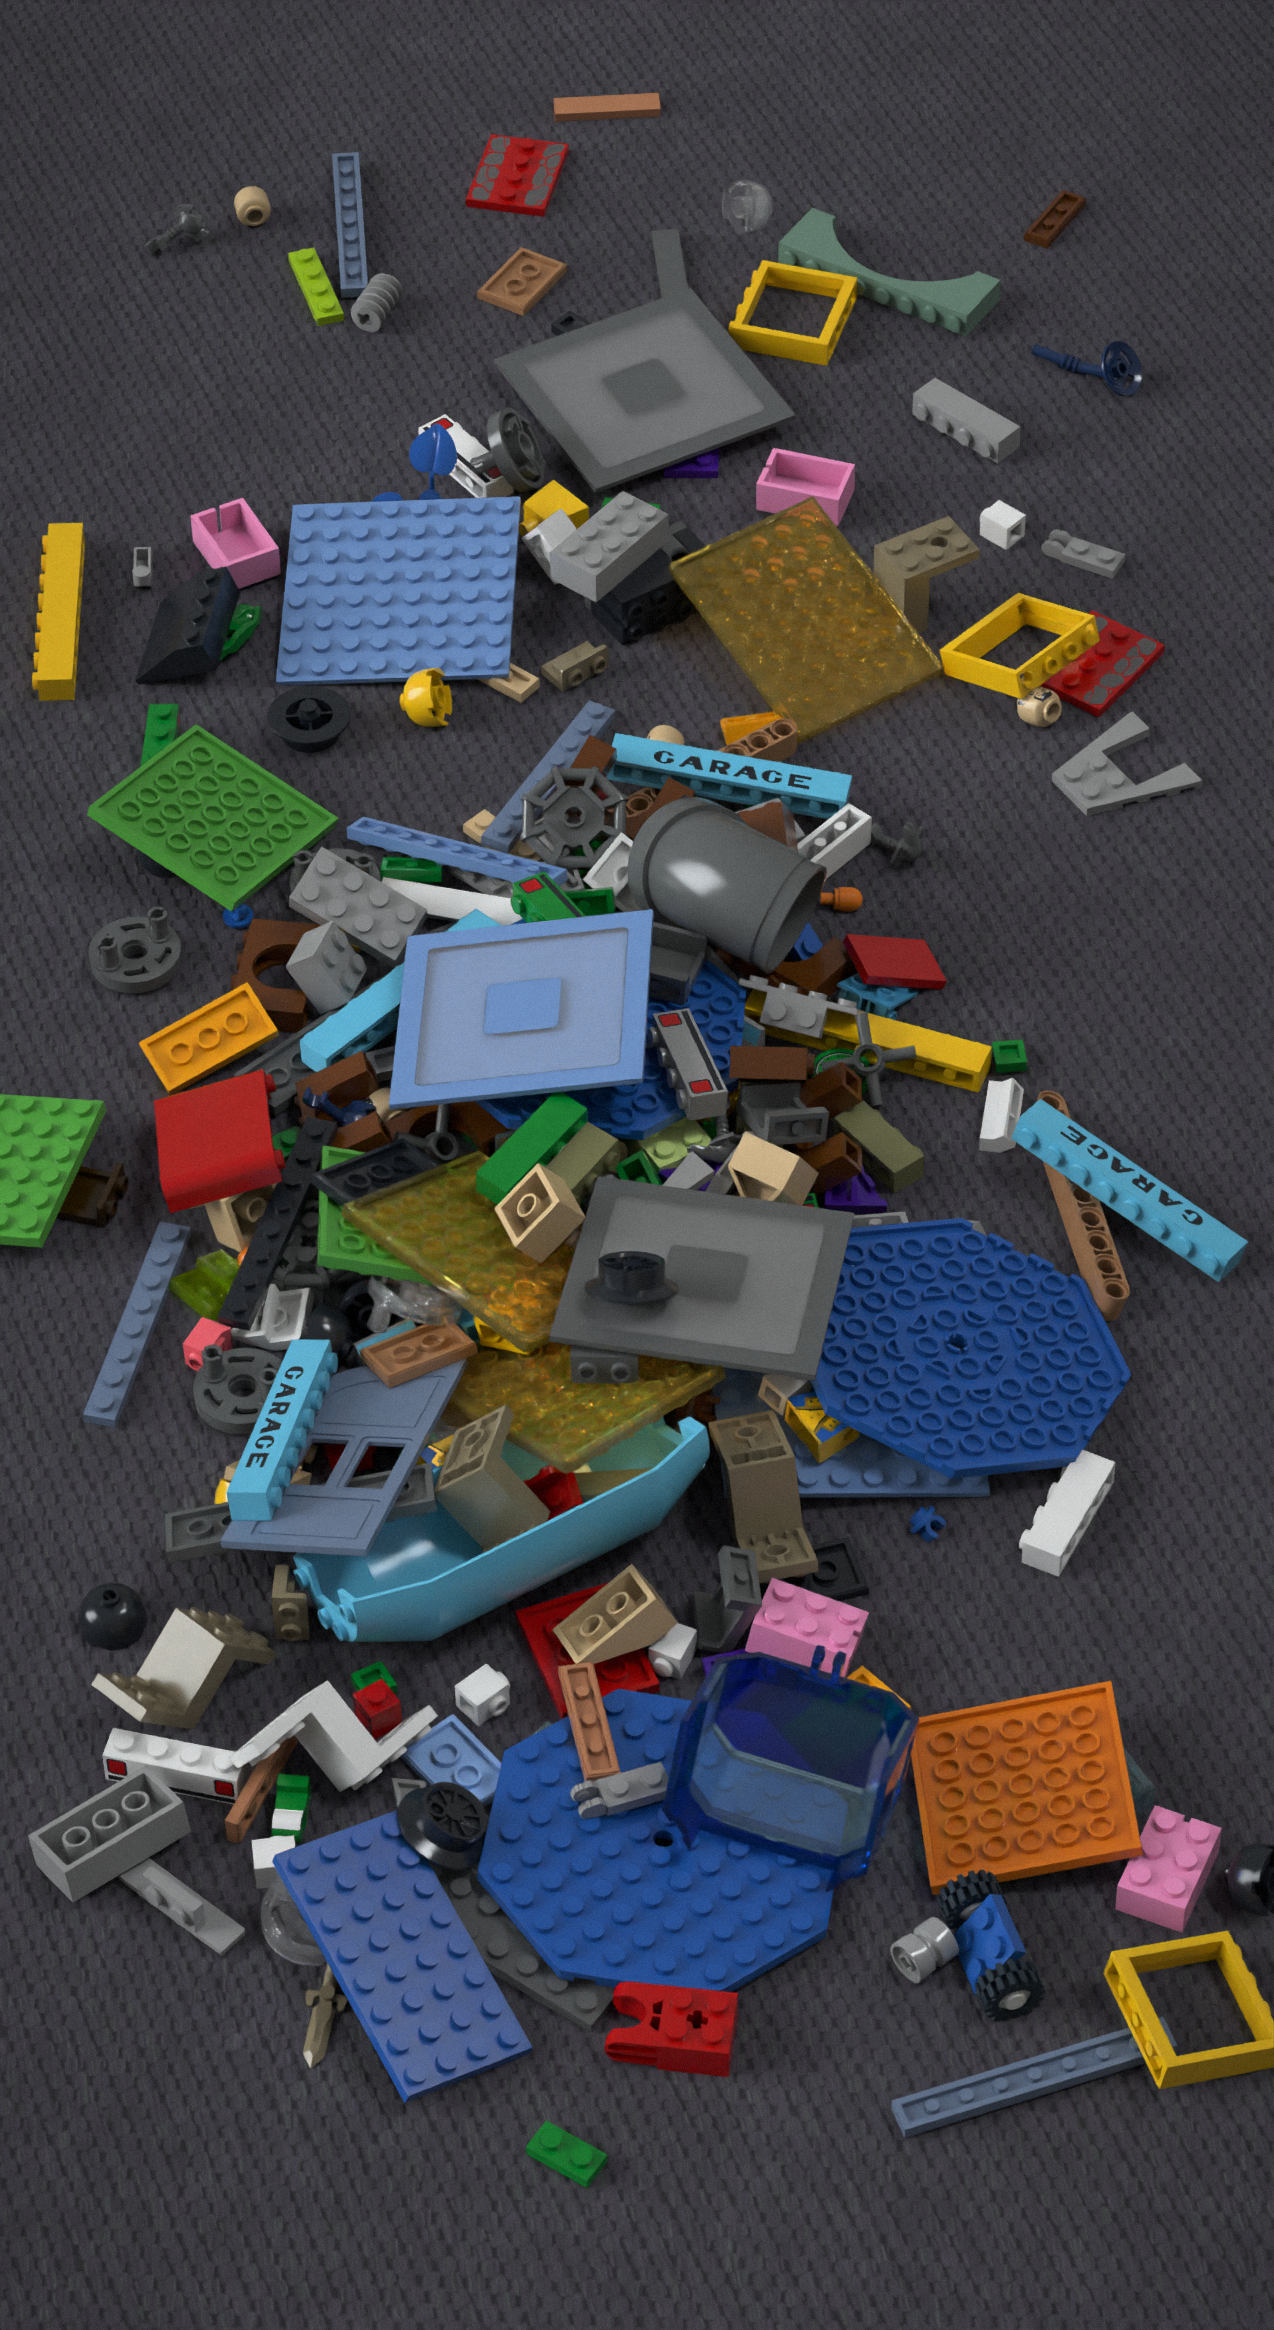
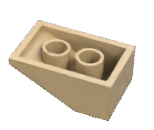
M631 1564L558 1624L553 1631L575 1664L587 1662L596 1664L652 1645L660 1637L666 1635L678 1622L651 1584Z

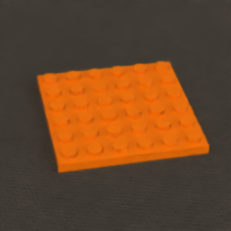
M1111 1681L906 1720L930 1887L933 1895L940 1894L939 1890L942 1887H948L946 1883L949 1880L955 1882L958 1880L956 1876L963 1874V1877L968 1876V1871L973 1870L975 1874L979 1870H985L986 1874L990 1871L996 1876L998 1882H1005L1143 1856Z

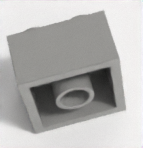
M331 921L304 933L287 963L286 969L321 1015L350 1002L367 970V966L363 958L356 953L348 942L345 933L338 928L334 921Z

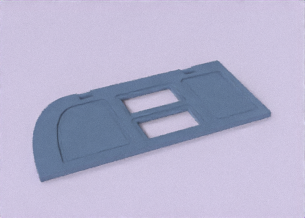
M467 1358L392 1388H389L367 1365L332 1375L329 1390L325 1391L322 1397V1407L320 1410H317L314 1416V1426L307 1433L305 1448H301L298 1455V1465L292 1469L290 1474L291 1482L312 1442L347 1444L325 1486L289 1484L282 1493L281 1506L276 1508L271 1521L232 1520L220 1540L221 1548L367 1557L468 1366ZM368 1446L404 1447L382 1489L347 1487Z

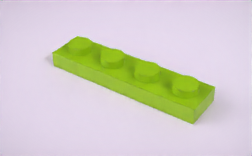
M315 248L301 249L288 253L290 265L317 326L344 321V312Z

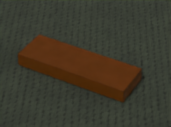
M1062 190L1024 233V241L1048 249L1084 208L1086 198Z

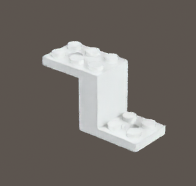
M327 1680L303 1695L229 1758L237 1768L247 1762L254 1766L260 1760H264L280 1747V1743L295 1735L340 1792L350 1786L353 1790H356L364 1783L367 1784L383 1771L382 1767L389 1762L392 1763L408 1750L406 1747L412 1742H417L430 1732L432 1728L429 1723L438 1715L428 1705L404 1719L380 1741L376 1742Z

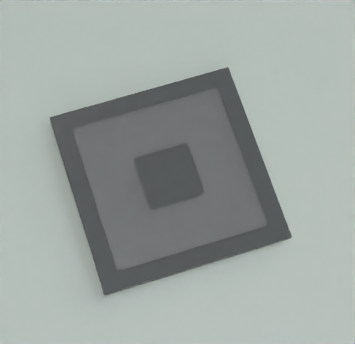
M691 288L494 359L496 367L595 493L796 419V414Z
M597 1177L549 1335V1341L566 1345L592 1347L599 1350L606 1349L663 1359L694 1362L696 1364L755 1371L763 1374L789 1376L797 1379H816L853 1225L854 1213ZM640 1251L656 1254L665 1259V1277L677 1283L678 1293L673 1298L662 1302L627 1306L608 1303L590 1297L585 1292V1284L590 1279L598 1277V1260L600 1257L614 1252Z

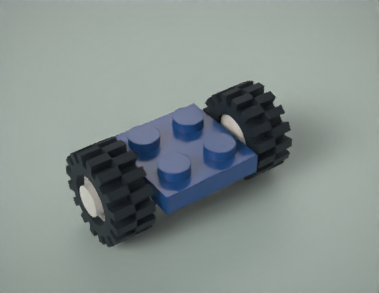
M973 1870L968 1871V1876L963 1877V1874L956 1876L958 1880L955 1882L949 1880L946 1883L948 1887H942L939 1890L940 1894L937 1895V1903L950 1930L954 1929V1932H956L953 1936L959 1948L958 1957L986 2016L989 2019L992 2018L993 2021H998L1001 2018L1002 2022L1009 2020L1011 2016L1018 2018L1020 2017L1019 2014L1023 2012L1025 2015L1031 2013L1030 2008H1037L1040 2005L1039 2001L1044 2000L1046 1989L1035 1964L1030 1960L1024 1961V1958H1022L1026 1950L1006 1907L1007 1901L996 1876L990 1871L986 1874L985 1870H979L975 1874Z

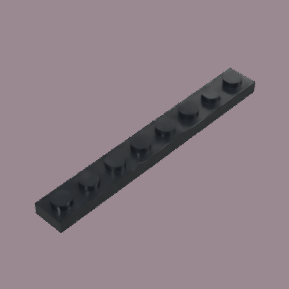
M306 1117L286 1162V1168L281 1173L282 1182L276 1184L217 1316L219 1323L228 1327L250 1331L314 1187L310 1182L312 1173L320 1171L322 1146L331 1147L338 1133L336 1122Z

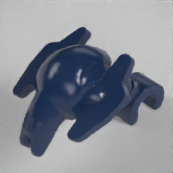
M310 1087L306 1088L302 1098V1102L308 1107L319 1109L337 1121L339 1128L367 1116L370 1111L376 1110L373 1104L353 1100L349 1106L339 1109L328 1101L329 1094L323 1091L322 1096H318L312 1093Z

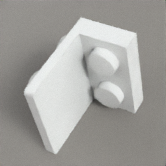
M559 509L521 539L551 579L550 552L577 529L563 509ZM551 579L554 585L558 584V582Z

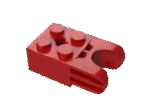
M630 1981L620 1982L614 1988L613 2003L618 2012L635 2017L642 2022L634 2027L611 2030L606 2037L604 2046L605 2053L610 2059L618 2062L657 2066L658 2070L729 2077L738 2021V1993Z

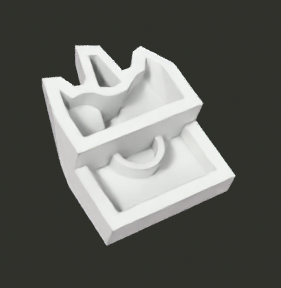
M621 832L584 877L583 881L593 889L613 887L615 905L623 912L641 911L632 896L628 883V858L633 841Z
M270 1284L250 1331L232 1328V1339L274 1351L288 1349L291 1340H299L300 1336H305L308 1329L305 1325L311 1316L314 1294L310 1288L279 1291L275 1284Z

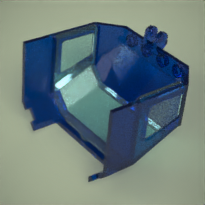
M821 1645L816 1646L811 1667L762 1652L717 1657L681 1719L662 1811L670 1822H675L683 1834L681 1839L689 1850L699 1832L703 1830L832 1870L834 1872L826 1888V1892L852 1877L856 1879L867 1874L880 1847L905 1781L919 1718L894 1692L841 1677L847 1654L841 1651L834 1657L832 1673L820 1670L826 1654L825 1647Z

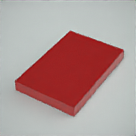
M846 934L842 941L864 984L943 989L947 983L925 940Z

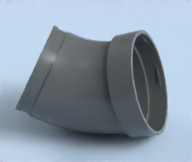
M688 797L664 805L646 820L633 841L628 858L627 872L628 883L634 900L641 910L653 909V919L655 921L706 935L708 942L770 974L787 957L810 919L822 892L827 869L819 863L816 864L810 861V858L748 826L732 810L708 799Z

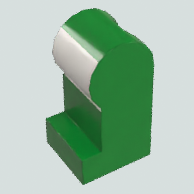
M278 1774L277 1796L272 1820V1837L294 1835L295 1843H302L311 1801L309 1776Z

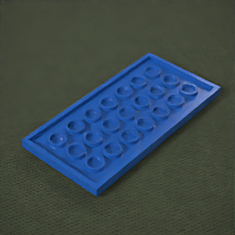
M397 1810L275 1854L272 1862L404 2103L521 2058L531 2052L533 2048L429 1862L419 1856L402 1836L397 1822Z

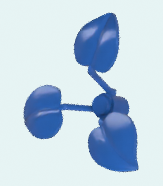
M434 424L416 437L409 450V457L413 467L419 472H429V490L422 492L419 500L442 499L441 495L435 491L434 475L435 473L439 475L450 474L457 462V450L451 435L440 424ZM385 492L376 496L371 502L403 501L398 493Z

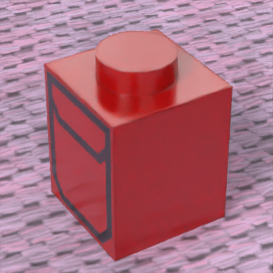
M383 1679L353 1694L354 1714L374 1740L386 1735L402 1722L400 1700Z

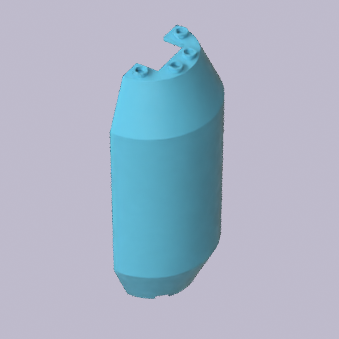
M642 1385L561 1406L510 1431L507 1435L500 1457L522 1481L533 1478L539 1474L541 1468L548 1465H558L560 1468L572 1469L574 1473L642 1468L652 1469L484 1553V1549L436 1499L437 1511L430 1512L424 1516L399 1518L392 1522L384 1523L367 1557L297 1552L293 1556L297 1567L294 1570L295 1579L302 1589H307L318 1609V1617L325 1629L332 1628L340 1641H432L658 1527L705 1466V1462L710 1454L707 1429L690 1416L678 1422L681 1434L667 1426L664 1422L657 1395ZM443 1465L433 1469L435 1486Z

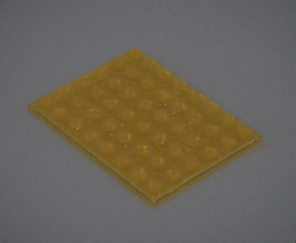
M813 496L669 564V573L775 714L795 722L797 725V743L807 740L941 674L944 666Z
M481 1151L474 1152L343 1205L341 1215L398 1257L400 1261L406 1263L422 1275L424 1279L442 1290L447 1296L458 1302L471 1314L491 1327L492 1330L511 1342L516 1348L526 1353L551 1342L549 1341V1335L575 1249L573 1247L568 1248L564 1244L543 1263H540L514 1246L494 1209L497 1204L476 1191V1172L489 1159Z
M562 1293L552 1298V1305L549 1307L553 1322ZM550 1330L529 1355L483 1346L480 1341L477 1342L478 1354L467 1358L468 1366L455 1388L447 1407L475 1421L507 1405L514 1413L510 1425V1432L505 1440L567 1474L578 1470L582 1464L592 1458L606 1453L609 1448L622 1440L631 1438L635 1432L645 1426L659 1421L662 1416L675 1408L684 1406L688 1400L698 1394L712 1389L715 1384L725 1379L726 1375L724 1368L721 1366L639 1355V1380L636 1382H619V1384L573 1383L571 1381L570 1359L572 1345L549 1341Z

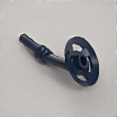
M1114 341L1109 343L1103 350L1101 365L1082 362L1079 357L1075 359L1073 355L1069 357L1068 353L1063 355L1038 344H1035L1032 348V355L1058 364L1060 369L1066 368V371L1069 372L1071 370L1073 374L1079 372L1103 377L1109 388L1117 395L1130 396L1140 387L1142 380L1140 361L1135 351L1125 342ZM1111 351L1112 357L1106 363L1107 355ZM1120 352H1122V353L1127 357V359H1128V361H1129V363H1130V366H1129L1127 360L1120 354ZM1127 376H1132L1130 385L1125 389L1122 383L1126 381Z

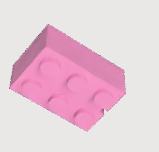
M773 448L766 462V468H763L756 483V510L839 526L855 490V464Z
M243 498L219 506L221 532H218L215 508L191 515L194 544L211 568L227 567L238 589L281 574L279 547Z
M772 1578L763 1597L762 1607L753 1620L745 1651L839 1684L846 1678L861 1641L869 1612Z
M1155 1805L1140 1836L1143 1856L1130 1858L1117 1885L1115 1909L1183 1933L1219 1853L1222 1828L1191 1818L1189 1823L1185 1822V1815Z

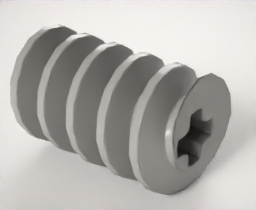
M385 273L376 274L371 278L351 308V317L357 327L371 333L380 329L381 324L384 323L390 311L393 310L394 305L397 304L403 294L400 282L395 277Z

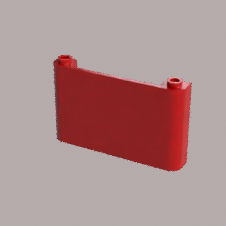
M264 1069L154 1100L160 1181L170 1214L282 1182L281 1169L286 1168L281 1149L275 1150L273 1145L268 1100H272V1093L277 1091L271 1073L266 1075Z

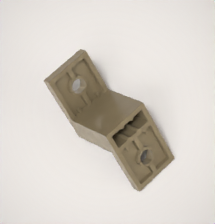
M949 516L874 545L873 598L824 617L823 626L852 659L928 629L930 578L978 559L980 549ZM858 627H868L870 629L865 631L864 629Z
M507 1405L455 1431L434 1488L436 1499L484 1549L483 1553L547 1522L550 1510L500 1457L514 1413Z
M774 1410L708 1422L710 1436L723 1464L731 1535L737 1548L755 1551L759 1583L769 1584L772 1578H799L809 1573L818 1572V1560L802 1523L795 1456Z
M191 1607L190 1610L175 1608L137 1675H132L130 1678L118 1672H114L113 1675L98 1673L91 1685L140 1722L194 1729L235 1659L270 1664L277 1653L267 1646L268 1640L253 1631L249 1633L243 1628L244 1622L232 1614L226 1613L225 1616H222L212 1610L204 1613L195 1607Z

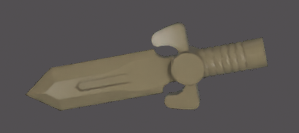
M328 1963L320 1990L306 1991V2006L308 2008L313 2007L315 2000H320L319 2004L313 2007L303 2049V2055L310 2069L325 2057L335 2014L332 2004L336 2002L337 2012H343L348 2003L345 1995L335 1993L338 1981Z

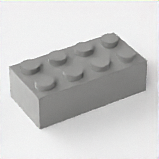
M622 491L550 552L551 579L597 603L669 541V514Z
M322 846L289 897V907L321 926L334 921L338 928L345 933L348 942L393 969L398 965L406 952L407 936L416 935L427 918L426 908Z
M144 1766L28 1835L36 1866L72 1902H75L191 1832L184 1802L147 1766Z

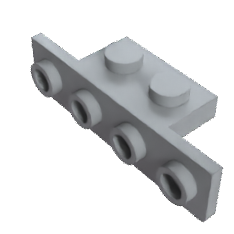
M750 975L749 981L740 979L738 985L767 993L760 1023L820 1039L822 1038L829 1009L854 1016L864 1013V1011L856 1009V1002L839 998L838 1004L826 1001L827 995L810 990L808 996L798 994V987L780 983L779 988L767 986V979Z
M149 1857L119 1875L121 1882L221 1956L245 1936L244 1927Z

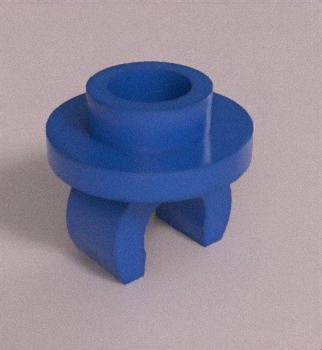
M246 904L239 905L232 912L227 908L223 912L224 923L234 929L249 926L252 918H254L252 909Z
M932 1505L926 1509L921 1506L909 1520L913 1524L910 1532L915 1534L919 1531L921 1537L927 1542H932L938 1537V1534L931 1529L930 1525L937 1530H941L947 1523L941 1516L932 1515L935 1511Z

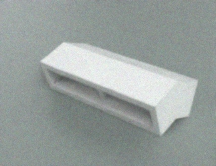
M1014 1078L1003 1082L989 1080L980 1134V1151L1001 1153L1014 1148L1016 1142L1011 1138L1020 1118L1024 1089Z

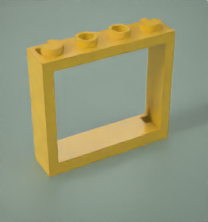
M762 260L758 271H753L751 286L745 289L743 303L737 306L736 319L730 322L728 334L744 351L827 366L857 299V277ZM769 285L837 298L820 337L815 338L748 325L765 286Z
M1017 593L940 649V654L946 675L1022 699L1033 689L1039 687L1098 643L1100 638L1094 615ZM1026 624L1062 635L1016 670L980 659Z
M1229 1931L1111 1952L1103 1974L1158 2089L1274 2067V2021L1271 2017L1270 2007L1266 2001H1263L1257 1989L1255 1977L1248 1971L1242 1959L1241 1949L1234 1943ZM1216 1959L1256 2041L1176 2056L1137 1973Z

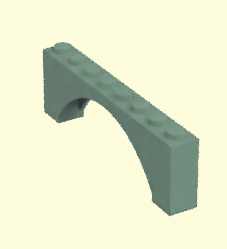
M812 208L778 243V263L857 277V295L864 296L964 336H967L1000 301V280L976 271L973 275L950 280L910 281L888 277L864 267L849 256L837 240L836 216Z

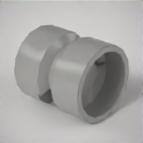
M935 1917L928 1918L914 1929L913 1934L910 1933L901 1937L890 1947L896 1966L913 1983H920L932 1974L936 1966H944L959 1953L958 1944L952 1932L941 1920Z

